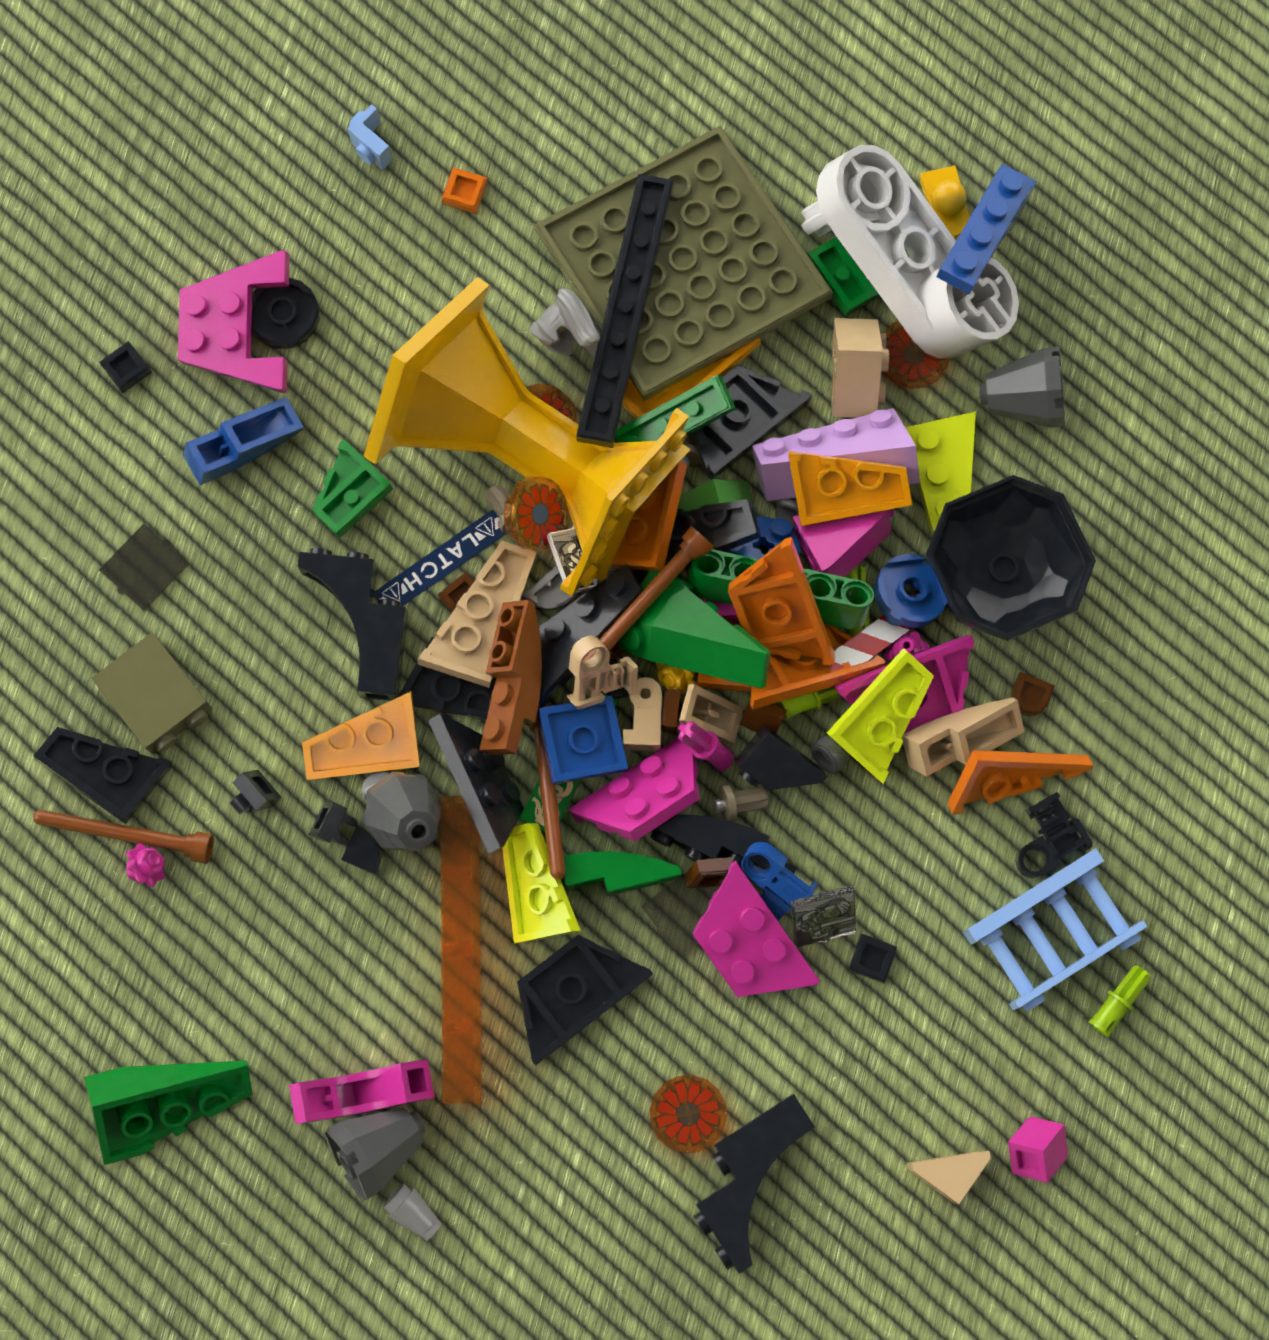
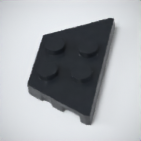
M739 365L724 375L722 378L736 410L692 433L708 478L712 480L718 477L752 449V445L759 444L808 405L812 395L805 390L798 394L780 387L781 381L768 376L761 377L754 371Z
M443 713L438 714L428 721L488 854H492L504 847L524 810L520 801L519 789L510 779L504 766L505 760L503 755H488L479 750L482 734Z
M577 935L517 981L531 1060L534 1065L537 1066L653 975L652 971L622 957L618 953L595 944V942Z

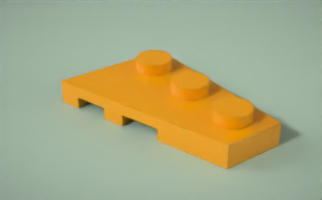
M787 451L801 526L912 505L905 466Z

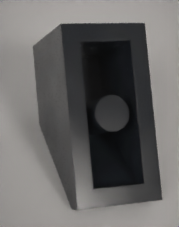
M765 724L762 725L736 758L739 767L742 769L739 772L740 776L754 787L761 783L768 790L819 784L823 783L827 778L824 770Z

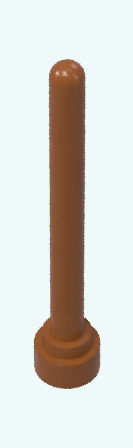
M692 526L682 536L684 541L679 545L681 550L599 639L609 651L692 559L697 560L700 556L705 557L714 547ZM597 649L589 652L583 661L589 660L596 653Z
M548 702L544 707L553 706V704ZM536 716L535 723L525 724L529 726L531 732H534L550 874L554 879H561L565 876L566 871L556 787L552 785L538 717Z
M38 810L33 815V820L38 825L184 852V856L190 857L191 861L208 864L214 847V835L199 831L195 835L188 834L187 837L46 810Z

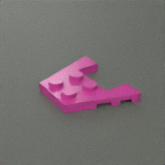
M285 250L278 251L180 289L178 361L208 372L240 379L249 384L267 387L276 392L287 393L288 361L284 357L251 358L252 290L254 288L289 287L290 255Z

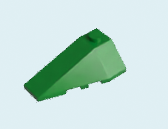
M659 571L648 572L641 583L643 589L660 573ZM678 577L669 584L619 640L620 649L648 661L761 689L766 687L771 651L738 624L732 626L717 613L718 607L710 601L703 602L691 592L693 587Z
M246 1060L129 1066L84 1077L104 1165L143 1155L154 1149V1143L171 1133L178 1136L187 1131L186 1125L204 1115L213 1117L253 1095Z

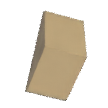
M689 684L678 728L682 723L686 725L692 721L705 731L714 732L718 736L719 741L735 743L744 708L695 684Z
M977 1151L908 1162L907 1164L908 1170L952 1203L960 1204L991 1157L990 1151Z

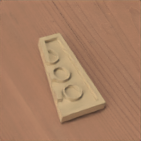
M501 541L476 576V580L467 593H464L458 601L455 610L436 632L435 638L428 648H425L418 658V665L489 688L493 677L486 674V669L502 603L521 601L537 552Z

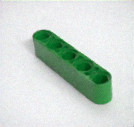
M711 549L705 557L700 556L697 560H691L686 582L693 587L691 592L699 598L733 605L728 593L729 583L759 559ZM804 569L824 624L845 629H857L865 624L874 599V591L871 586L860 580Z

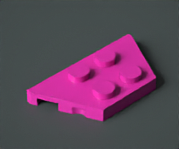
M967 634L912 655L934 677L915 717L911 718L905 733L940 717L963 710L965 702L963 692L968 683L969 671H967L969 651L974 646L973 637ZM888 665L834 685L835 689L852 705Z
M677 738L568 810L578 823L586 820L595 823L599 830L608 833H618L621 837L635 842L699 800V786L696 782L698 764L692 749Z
M736 860L732 862L727 869L728 873L721 886L712 896L706 913L701 916L692 932L695 939L737 997L818 984L820 982L819 978L744 874Z

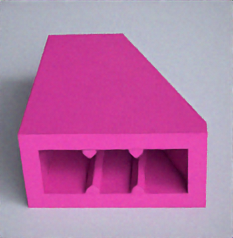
M884 510L804 526L800 524L799 514L792 518L800 548L812 570L846 577L892 533L890 517L894 516V510Z

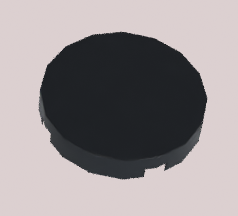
M289 277V287L256 288L252 292L251 330L254 336L263 344L276 349L294 348L305 343L316 331L320 320L319 305L312 290L302 281Z

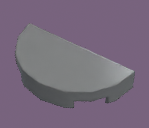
M556 566L526 591L522 598L534 602L536 608L555 610L562 609L573 603L582 592L575 593L571 597L559 589L563 580Z

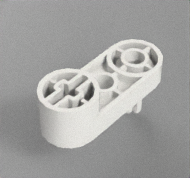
M859 145L827 163L818 178L816 189L818 201L806 207L801 213L806 219L801 224L803 230L808 235L815 231L818 237L831 230L834 232L912 340L925 353L939 359L954 358L992 342L1010 331L1017 319L1019 301L1016 286L1009 272L996 259L991 258L970 295L937 278L938 271L956 240L902 165L888 151L875 145Z

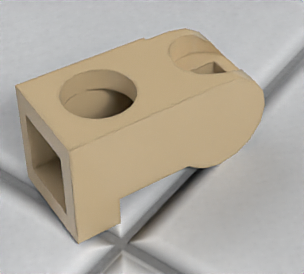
M648 677L637 679L636 693L629 694L628 697L629 706L633 711V729H623L624 751L657 752L660 750L662 691L660 685L654 679Z

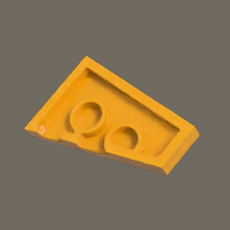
M412 691L303 741L306 779L313 780L420 767Z

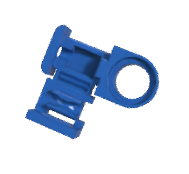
M756 842L747 849L742 859L741 867L744 874L762 888L761 890L764 892L760 896L779 921L790 908L791 912H795V907L803 905L805 900L808 901L813 896L817 887V881L815 880L808 886L784 867L788 860L786 856L768 843ZM753 855L764 856L768 859L770 867L767 869L756 867L752 863L751 857Z

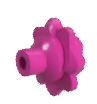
M913 631L910 635L907 632L887 646L888 650L884 652V658L891 662L903 648L911 655H915L928 650L929 645L921 640L919 632Z
M139 843L135 849L127 851V858L130 861L126 863V873L129 879L139 884L146 883L148 887H153L157 881L165 878L163 871L165 867L164 858L154 847L146 848L143 843Z

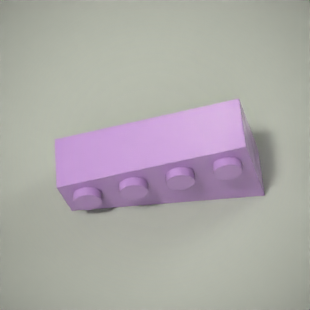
M894 408L876 410L865 416L842 419L835 424L816 429H805L797 434L782 438H770L763 443L752 445L758 483L767 501L796 498L787 451L901 465L907 469L909 484L920 483L916 445Z

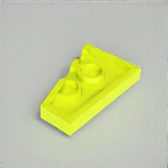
M976 411L905 427L916 445L920 479L918 487L931 535L935 531L945 503L971 493Z
M903 648L830 728L827 734L884 784L889 773L887 769L895 752H899L904 741L902 737L911 718L915 717L934 675Z
M538 823L515 826L502 848L514 943H527L581 931L561 880L554 879L550 874L547 845Z

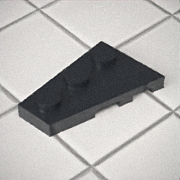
M431 637L430 641L426 646V649L428 648L434 637ZM417 662L398 697L412 691L413 707L486 720L496 678L493 677L488 688L418 665Z
M57 727L33 755L35 761L124 824L130 820L173 766L172 761L142 755L139 751L126 747L125 749L103 743L100 739Z

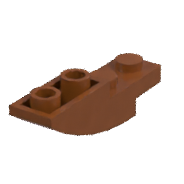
M530 600L503 602L498 616L496 632L486 669V674L496 678L479 749L488 755L516 754L523 724L535 723L541 689L542 655L538 618L534 602Z

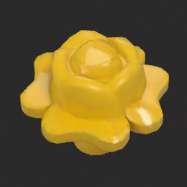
M656 663L659 669L657 672L659 682L666 689L681 690L680 694L684 695L689 684L696 685L693 679L695 672Z

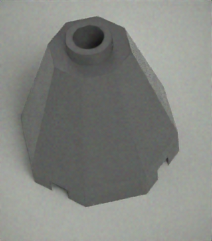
M1059 347L1043 348L986 373V382L979 384L981 405L988 404L989 413L1050 428L1065 426Z
M393 771L367 790L366 810L363 811L362 821L382 848L414 852L422 850L435 840L439 832L444 802L424 775H407L404 772Z
M403 1107L340 1121L327 1129L324 1136L337 1165H342L347 1174L344 1177L348 1184L364 1202L376 1195L424 1142L421 1134L426 1130L418 1114L415 1111L409 1113Z

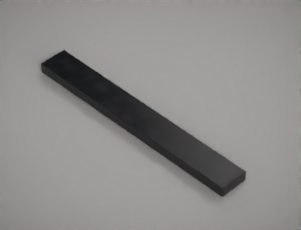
M638 174L576 434L577 442L609 448L614 446L673 192L674 180Z

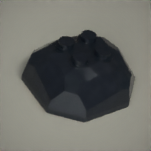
M1015 475L945 503L926 552V556L957 622L1006 641L1077 612L1096 563L1064 494Z

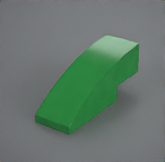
M602 851L582 852L564 856L566 871L564 880L567 890L604 882L607 896L681 879L682 876L680 866L634 853Z

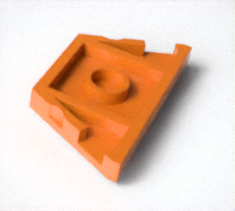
M792 537L786 538L729 583V596L742 628L770 650L771 655L777 654L793 660H800V655L823 659V665H834L835 653Z
M824 624L833 650H836L852 638L850 635L840 632L836 626ZM773 654L770 655L766 687L761 689L751 686L750 706L753 710L833 687L846 680L885 666V661L877 655L867 662L853 666L849 662L842 663L843 669L831 671L827 665L822 664L823 659L800 655V660H793Z

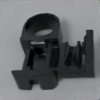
M1058 792L1025 810L1030 820L1035 817L1041 827L1038 833L1044 836L1025 845L1016 855L1015 864L1017 870L1024 877L1030 879L1039 878L1060 866L1058 860L1082 846H1084L1086 851L1092 847V840L1080 820L1073 818L1068 823L1067 819L1070 817L1058 799L1060 797ZM1051 804V807H1050V808H1048V809L1044 810L1043 812H1041V813L1035 815V813H1034L1035 811L1038 812V811L1042 810L1043 808H1045V807H1047V806H1049V805ZM1036 850L1042 854L1044 866L1040 871H1031L1025 866L1024 855L1027 851Z

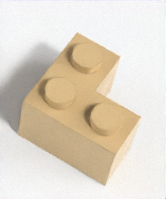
M834 318L832 340L833 417L857 418L871 414L878 410V405L885 404L886 384L880 382L881 371L887 372L889 365L886 333H880L878 319Z

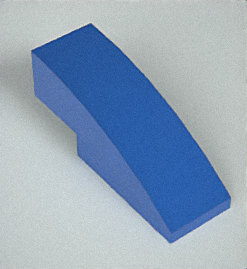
M284 397L221 423L219 430L186 442L183 456L201 486L266 454L301 432L304 427L287 397Z

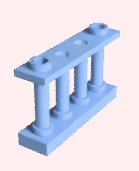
M1096 848L963 931L970 945L980 940L984 946H989L1020 994V997L1009 1003L1012 1010L1022 1006L1026 1012L1046 1000L1042 993L1116 946H1119L1122 951L1141 940L1138 932L1148 927L1144 920L1129 927L1096 877L1099 873L1095 867L1104 862ZM1076 880L1079 886L1084 885L1116 934L1115 937L1099 947L1096 946L1064 897L1067 893L1063 887ZM1042 900L1045 901L1047 906L1050 904L1053 906L1085 955L1067 967L1064 966L1033 918L1035 912L1031 907ZM1010 920L1016 926L1018 924L1021 926L1053 975L1036 987L1032 986L1001 938L1003 932L999 927Z

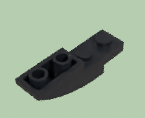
M675 815L652 830L650 836L652 840L668 848L671 847L672 843L686 850L684 856L694 862L696 860L716 859L719 852L722 851L727 854L725 858L732 857L733 862L736 860L740 867L750 845L756 842L767 843L770 836L732 821L698 815ZM753 855L751 857V861L756 867L760 869L770 867L768 859L764 856ZM788 862L784 866L793 874L797 867Z

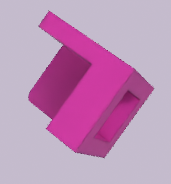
M1029 1117L1008 1141L1012 1174L1048 1183L1068 1157L1064 1124Z

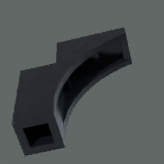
M311 548L310 553L299 552L298 568L302 575L314 580L334 595L352 620L359 647L360 664L357 692L360 698L391 701L397 698L400 689L409 614L406 607L400 606L401 603L396 600L379 599L378 604L373 603L378 569L374 559H369L368 554L361 552H348L347 556L332 555V551L323 548Z
M794 1094L789 1095L713 1145L717 1150V1153L712 1156L716 1165L724 1176L731 1173L734 1179L696 1203L695 1205L700 1212L695 1214L694 1218L706 1236L713 1232L721 1246L715 1249L727 1270L734 1266L740 1274L753 1265L749 1251L748 1231L751 1207L757 1189L777 1157L789 1145L815 1128Z

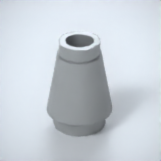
M404 1183L396 1189L383 1206L389 1213L388 1218L426 1241L442 1225V1222L437 1219V1216L414 1187L410 1189Z

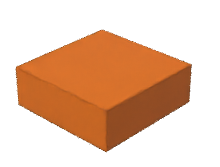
M453 167L442 196V204L477 214L488 183L487 177Z

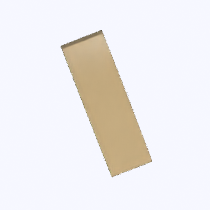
M1009 698L970 707L940 717L905 733L902 739L904 740L903 745L909 768L927 777L956 760L966 765L973 750L991 751L1024 733V727L1018 700Z

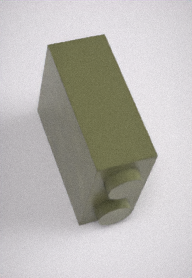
M153 632L91 678L141 744L151 754H154L156 751L162 753L171 748L178 740L177 735L186 728L191 730L201 725L208 718L207 712L213 709Z

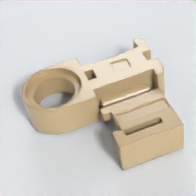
M592 635L577 641L570 653L569 670L575 676L573 694L567 695V698L577 710L602 703L606 698L601 693L602 691L607 693L624 687L630 695L636 693L638 666L629 656L621 658L619 663L610 665L609 650L596 636ZM597 649L596 653L589 660L583 661L589 652Z

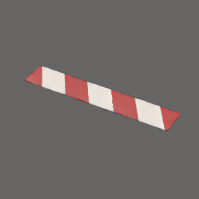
M919 590L913 593L910 597L915 598L916 595L920 593ZM883 615L834 650L835 664L827 666L831 671H836L844 668L842 663L849 662L853 666L867 662L912 628L902 625L893 626L886 621Z

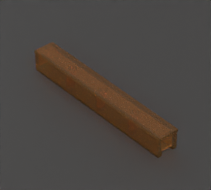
M441 796L440 804L443 808L441 814L442 1104L484 1105L481 837L463 797Z

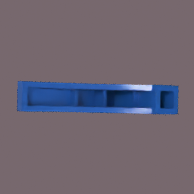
M1001 164L940 267L936 277L970 295L1000 243L1015 225L1037 181Z

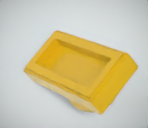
M956 166L921 173L919 179L925 199L954 239H958L970 215L966 204V191L960 183Z

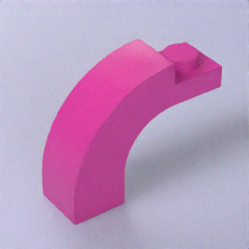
M428 1059L289 1085L295 1124L347 1117L435 1098Z

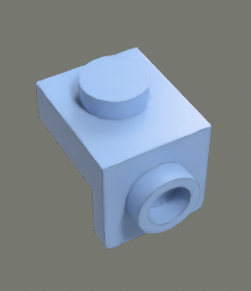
M370 105L365 111H359L352 118L348 132L351 144L356 147L355 151L365 163L369 165L375 163L380 169L384 170L392 161L389 145L373 132L380 125L381 121L378 109Z

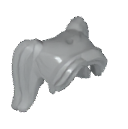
M561 288L555 298V303L548 307L542 316L533 322L529 328V331L544 346L560 355L565 353L570 356L573 353L570 344L573 341H577L580 346L585 347L590 355L595 358L600 331L581 300L571 290Z

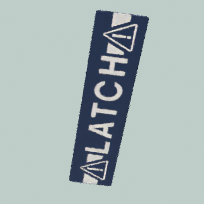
M494 510L489 511L374 592L378 599L399 601L401 603L400 606H404L504 536L505 533L498 527L500 518Z

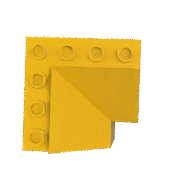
M477 277L392 355L363 457L376 465L391 449L399 446L484 452L495 456L535 484L537 483L538 486L541 487L542 483L543 485H549V492L554 488L558 494L557 498L569 510L582 549V554L576 568L562 582L559 588L572 597L581 586L588 588L595 578L599 581L606 579L634 512L690 451V448L683 444L687 437V433L683 429L689 416L676 408L664 433L657 441L614 443L613 448L577 442L576 434L579 425L534 396L526 388L484 314L483 304L489 284Z

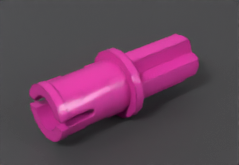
M692 721L686 725L682 723L678 729L681 731L678 736L679 740L692 749V753L696 758L707 760L720 771L726 770L732 765L734 761L733 751L720 743L718 736L714 732L705 731Z

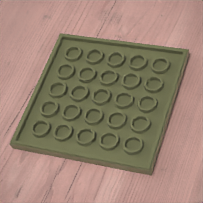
M721 125L535 224V231L601 333L638 174L674 180L673 192L629 377L644 401L831 299L833 295L832 290Z

